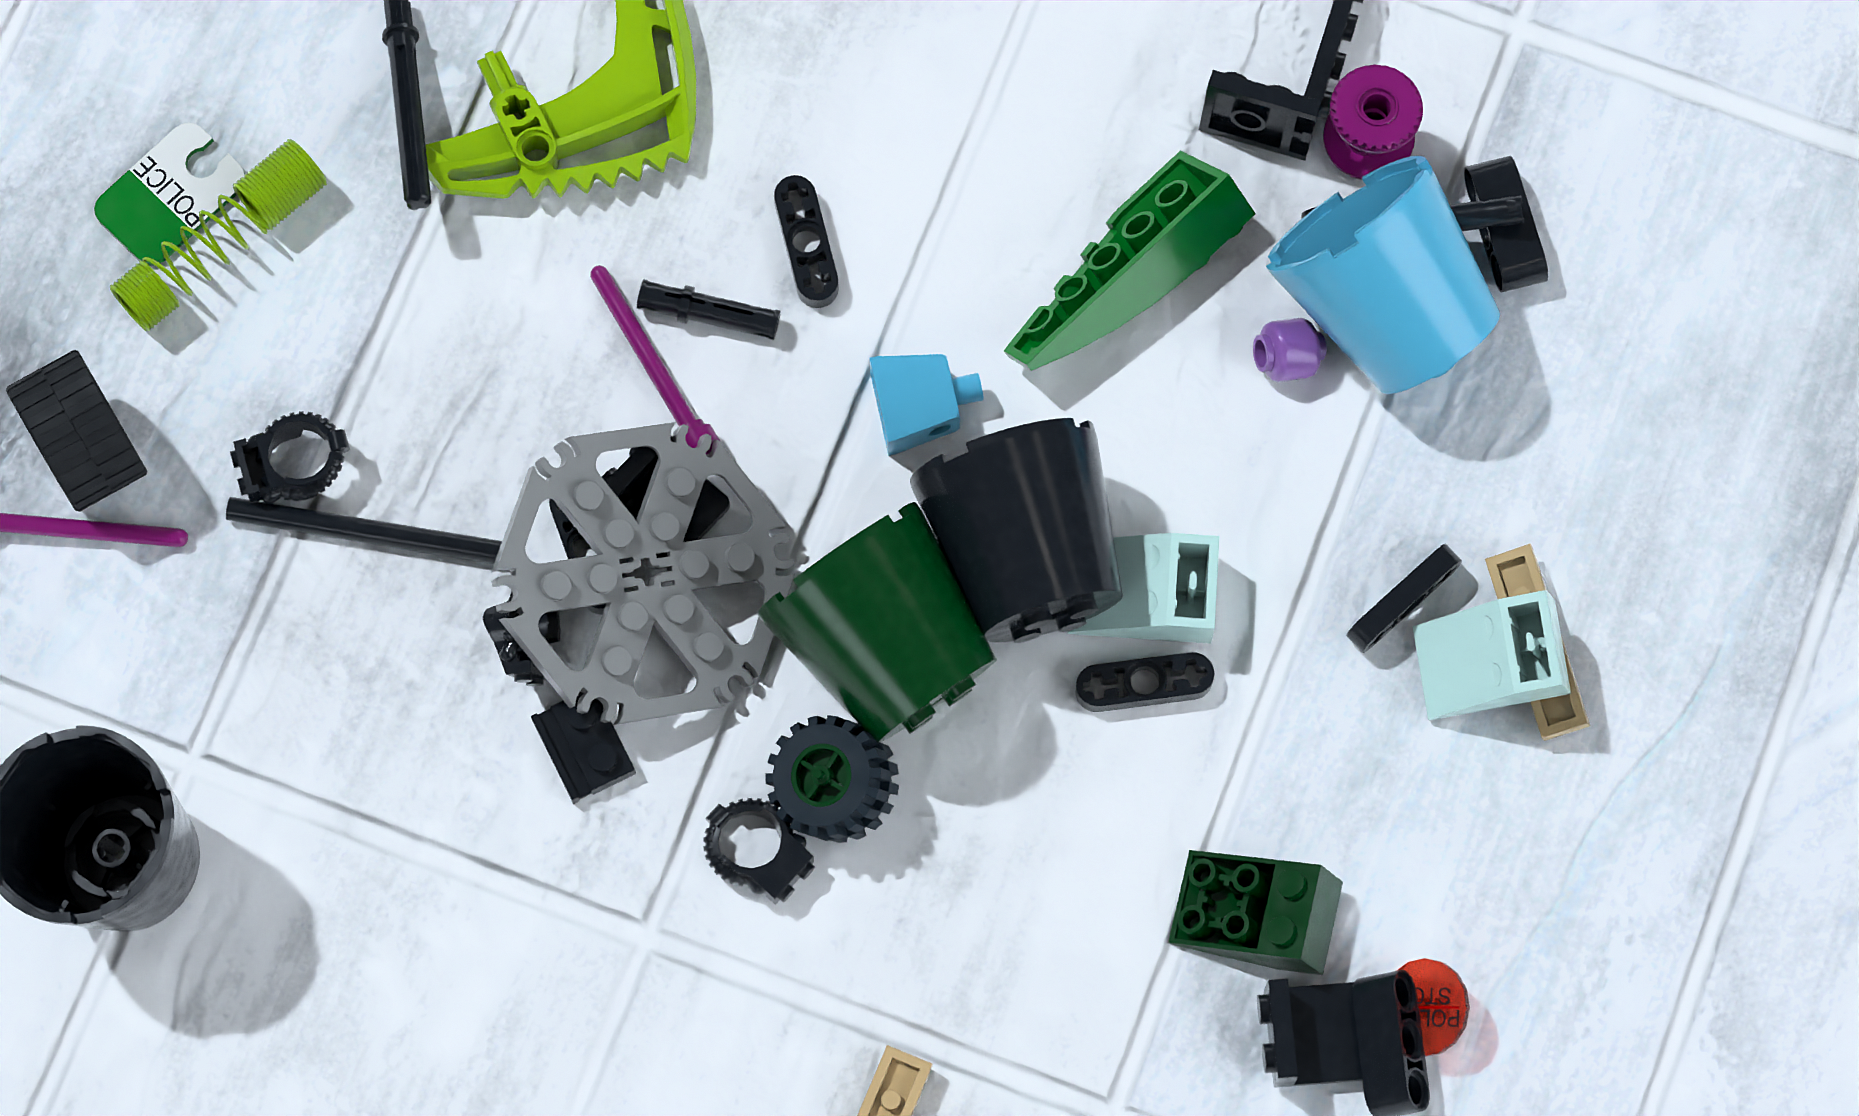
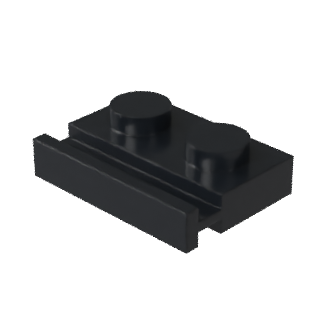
M579 692L576 697L575 707L569 708L563 700L550 706V709L540 714L536 713L530 716L573 804L580 802V799L590 794L594 795L636 774L635 768L612 722L604 723L600 721L604 709L601 701L597 699L592 700L587 713L581 714L577 712L578 700L584 694L582 692Z

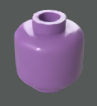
M1305 318L1271 321L1263 326L1260 335H1257L1253 342V357L1256 367L1259 371L1265 372L1267 377L1275 382L1306 379L1315 375L1320 366V360L1325 358L1327 352L1324 335L1321 332H1317L1312 322Z

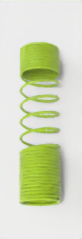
M287 139V142H283V145L276 148V151H272L269 157H265L262 163L259 162L244 177H241L240 180L233 184L235 193L246 209L228 196H218V206L229 227L212 213L205 210L199 211L200 223L211 243L188 226L180 227V235L192 258L170 242L163 241L161 243L163 255L175 276L156 260L144 257L142 261H139V264H135V267H132V270H128V273L121 276V279H117V282L110 285L111 292L136 323L145 331H150L151 328H154V325H158V322H161V319L169 316L172 310H176L180 303L166 283L146 261L157 266L188 296H192L193 292L174 266L165 246H169L179 253L208 281H211L210 274L190 246L184 230L195 235L226 265H230L229 259L210 233L203 214L222 226L245 250H249L248 244L225 211L221 199H225L234 205L263 234H267V229L273 230V227H277L280 221L288 218V215H291V212H295L298 206H302V203L304 204L305 201H308L309 197H313L316 192H319L323 186L327 185L324 174L298 143L292 139Z

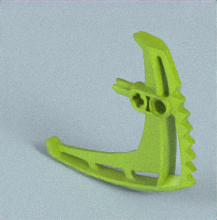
M615 0L617 23L614 55L579 86L541 105H538L536 99L526 86L517 84L502 51L485 53V58L478 60L477 64L493 96L489 105L498 123L461 136L426 144L429 180L443 194L504 199L509 198L519 187L523 186L532 198H536L543 188L548 185L561 198L571 184L577 186L584 193H589L596 179L602 181L608 187L614 188L621 173L639 182L644 165H649L655 170L664 173L669 158L688 163L696 123V70L691 33L683 0H662L664 9L649 8L645 5L644 0ZM654 28L670 33L679 86L664 95L661 92L652 36ZM518 112L522 119L517 120L513 113ZM666 116L670 140L632 155L608 161L558 169V160L630 134ZM536 149L544 150L548 153L544 159L539 161H530L525 158L530 151ZM516 170L519 171L517 175L488 180L460 181L503 174Z

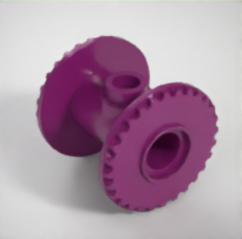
M1373 64L1352 70L1338 82L1331 96L1330 113L1323 130V143L1328 157L1339 170L1351 177L1362 180L1363 176L1382 166L1411 156L1415 144V134L1420 127L1423 117L1422 98L1413 81L1395 68Z

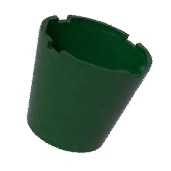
M916 502L909 503L898 510L902 516L901 519L893 522L890 516L886 515L839 545L793 579L798 587L786 598H784L781 592L773 595L757 612L759 618L857 723L873 736L877 743L887 740L904 728L909 734L918 730L933 718V715L936 713L935 707L944 701L950 707L973 691L972 688L977 685L974 679L997 661L933 531Z

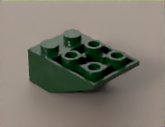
M1189 850L1168 943L1273 969L1323 975L1343 881L1320 864Z

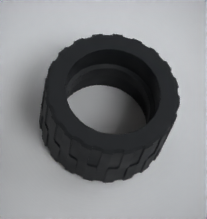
M78 350L70 351L7 386L6 392L75 511L81 512L147 474L146 467Z

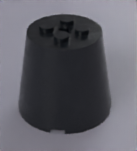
M1056 418L1000 430L966 442L968 452L949 461L946 454L934 457L919 467L910 478V485L915 498L988 642L1014 641V643H1022L1057 630L1059 632L1071 631L1084 626L1087 623V619L1110 609L1123 597L1098 437L1094 424L1089 420L1079 423L1080 427H1076L1073 418Z
M77 725L76 728L51 734L45 732L32 738L16 749L0 765V895L13 907L33 918L53 924L130 932L145 929L163 921L174 913L187 898L195 883L200 864L198 836L192 821L155 760L137 743L110 729ZM123 848L125 852L123 856L119 859L116 856L118 852Z

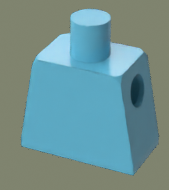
M900 355L870 358V376L888 456L896 455L956 432L960 429L958 405L984 400L979 374L974 373L952 378L946 355Z

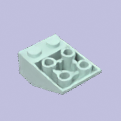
M1160 533L1114 537L1123 597L1116 605L1087 619V623L1084 626L1068 631V634L1211 644L1215 630L1220 536Z
M1547 590L1497 599L1413 626L1429 721L1571 694L1556 603Z

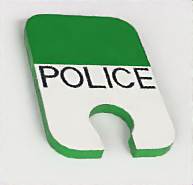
M188 122L175 127L110 186L95 203V216L100 224L138 261H142L144 257H150L161 264L166 260L161 248L163 241L181 247L184 244L180 235L181 226H188L198 231L202 227L199 220V211L205 210L215 215L220 211L218 206L219 195H225L231 199L237 195L233 189V184L240 180L241 177H244L245 172L229 153L218 162L217 169L208 177L197 178L188 172L187 163L190 157L197 152L204 151L214 142L213 138L197 124ZM221 199L223 206L229 203L225 199ZM203 214L204 221L207 223L211 218ZM184 230L187 240L193 236L192 233ZM165 246L167 253L170 257L175 252V250H173L169 246ZM146 261L149 266H154L151 262Z

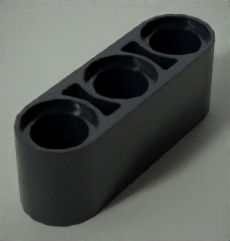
M1507 156L1466 166L1464 168V180L1470 202L1518 195L1522 197L1525 223L1479 229L1498 290L1502 293L1548 281L1547 261L1513 157Z
M1402 969L1356 979L1352 988V1002L1364 1097L1369 1112L1373 1116H1400L1425 1111L1429 1105L1430 1090L1417 991L1412 977L1407 971Z

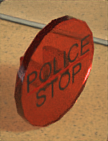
M1427 958L1409 961L1398 970L1403 969L1407 971L1415 983L1425 1057L1442 1054L1457 1043L1467 1026L1470 1011L1467 988L1459 973L1445 962Z

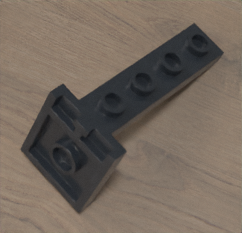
M1364 0L1333 1L1304 96L1293 93L1290 89L1281 85L1269 86L1248 80L1245 76L1236 72L1224 73L1212 70L1206 90L1199 130L1305 161L1318 117L1327 120L1329 115L1330 101L1333 93L1327 91L1330 78L1339 81L1347 54L1339 52L1342 40L1351 42L1359 15L1351 13L1354 2L1363 4Z

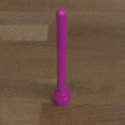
M601 265L593 267L590 272L592 282L678 426L683 424L689 426L685 437L686 443L691 448H696L700 436L709 434L711 435L712 443L705 454H710L713 442L716 440L720 441L711 424H705L702 419H696L608 270Z
M0 513V532L169 547H182L188 542V534L181 528Z

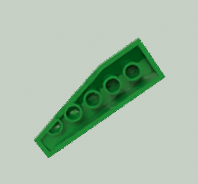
M1180 150L1111 215L1106 222L1110 229L1099 244L1090 242L1080 254L1084 263L1073 276L1063 275L1053 288L1055 290V299L1049 306L1038 307L1004 349L1007 357L1033 371L1072 354L1115 331L1141 314L1176 288L1196 270L1205 266L1210 257L1229 239L1238 235L1243 226L1256 214L1230 174Z

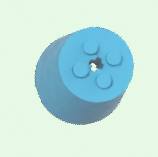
M1423 156L1406 157L1368 173L1362 177L1366 186L1344 199L1339 192L1332 195L1303 217L1278 241L1268 255L1271 263L1266 265L1276 281L1384 394L1402 392L1420 385L1431 378L1442 376L1477 347L1494 329L1500 318V311L1431 165Z

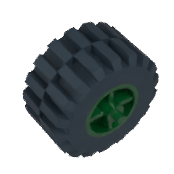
M827 715L826 719L820 716L807 718L808 726L797 722L790 727L793 734L790 738L781 735L775 743L781 747L778 755L770 753L767 762L774 765L773 773H765V784L774 787V791L767 795L770 804L781 807L776 814L782 821L791 823L790 828L797 832L836 843L847 842L848 837L859 840L867 836L864 829L866 827L876 830L883 824L878 818L881 812L890 814L894 805L888 803L890 794L898 795L899 785L892 782V776L898 775L899 771L896 763L888 761V758L894 755L889 745L881 742L877 743L873 736L866 732L862 726L838 716Z

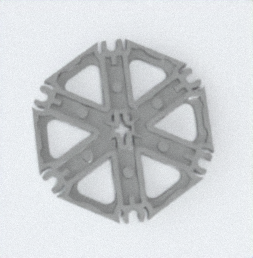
M676 422L571 436L564 439L571 447L563 441L556 444L553 448L561 458L559 468L551 466L545 457L538 459L535 462L536 469L542 476L547 478L546 480L537 473L534 466L528 469L491 573L497 570H509L512 572L511 575H502L491 581L492 587L504 585L509 587L513 593L512 600L509 603L497 605L496 611L509 613L517 610L519 614L515 618H502L499 621L569 708L575 707L576 697L580 691L584 694L577 703L578 713H587L592 700L597 699L601 701L604 709L600 721L604 723L610 722L615 717L617 705L619 707L618 716L613 725L724 707L717 697L725 703L732 702L735 696L728 688L729 679L731 677L736 678L744 688L751 686L754 683L753 678L760 677L774 634L758 617L752 637L748 643L738 645L732 642L692 591L754 581L759 583L764 589V605L773 595L779 592L786 598L795 573L788 576H778L775 574L776 571H783L795 565L794 559L781 561L774 553V548L777 544L790 541V535L782 533L770 537L768 533L771 529L786 528L785 523L719 440L713 442L712 451L709 456L705 454L712 443L711 435L709 434L700 436L696 448L688 446L685 437L689 426L685 424L679 426L673 432L672 442L670 440L671 430ZM650 447L658 455L657 463L636 520L597 471L596 461L603 452ZM712 475L723 478L750 512L752 517L751 527L747 532L683 542L704 481ZM546 499H553L597 555L547 563L531 561L526 554L525 546L540 504ZM667 553L668 557L657 558L656 554ZM628 559V563L620 564L619 560ZM641 560H644L648 568H667L666 572H660L648 580L649 586H645L642 578L635 579L634 576L622 578V574L634 572L635 569L641 567ZM672 582V585L662 587L661 583ZM633 588V591L625 592L624 589ZM606 604L583 670H571L541 635L538 628L541 616L544 613ZM653 626L695 677L696 685L690 692L652 699H644L635 692L634 679Z

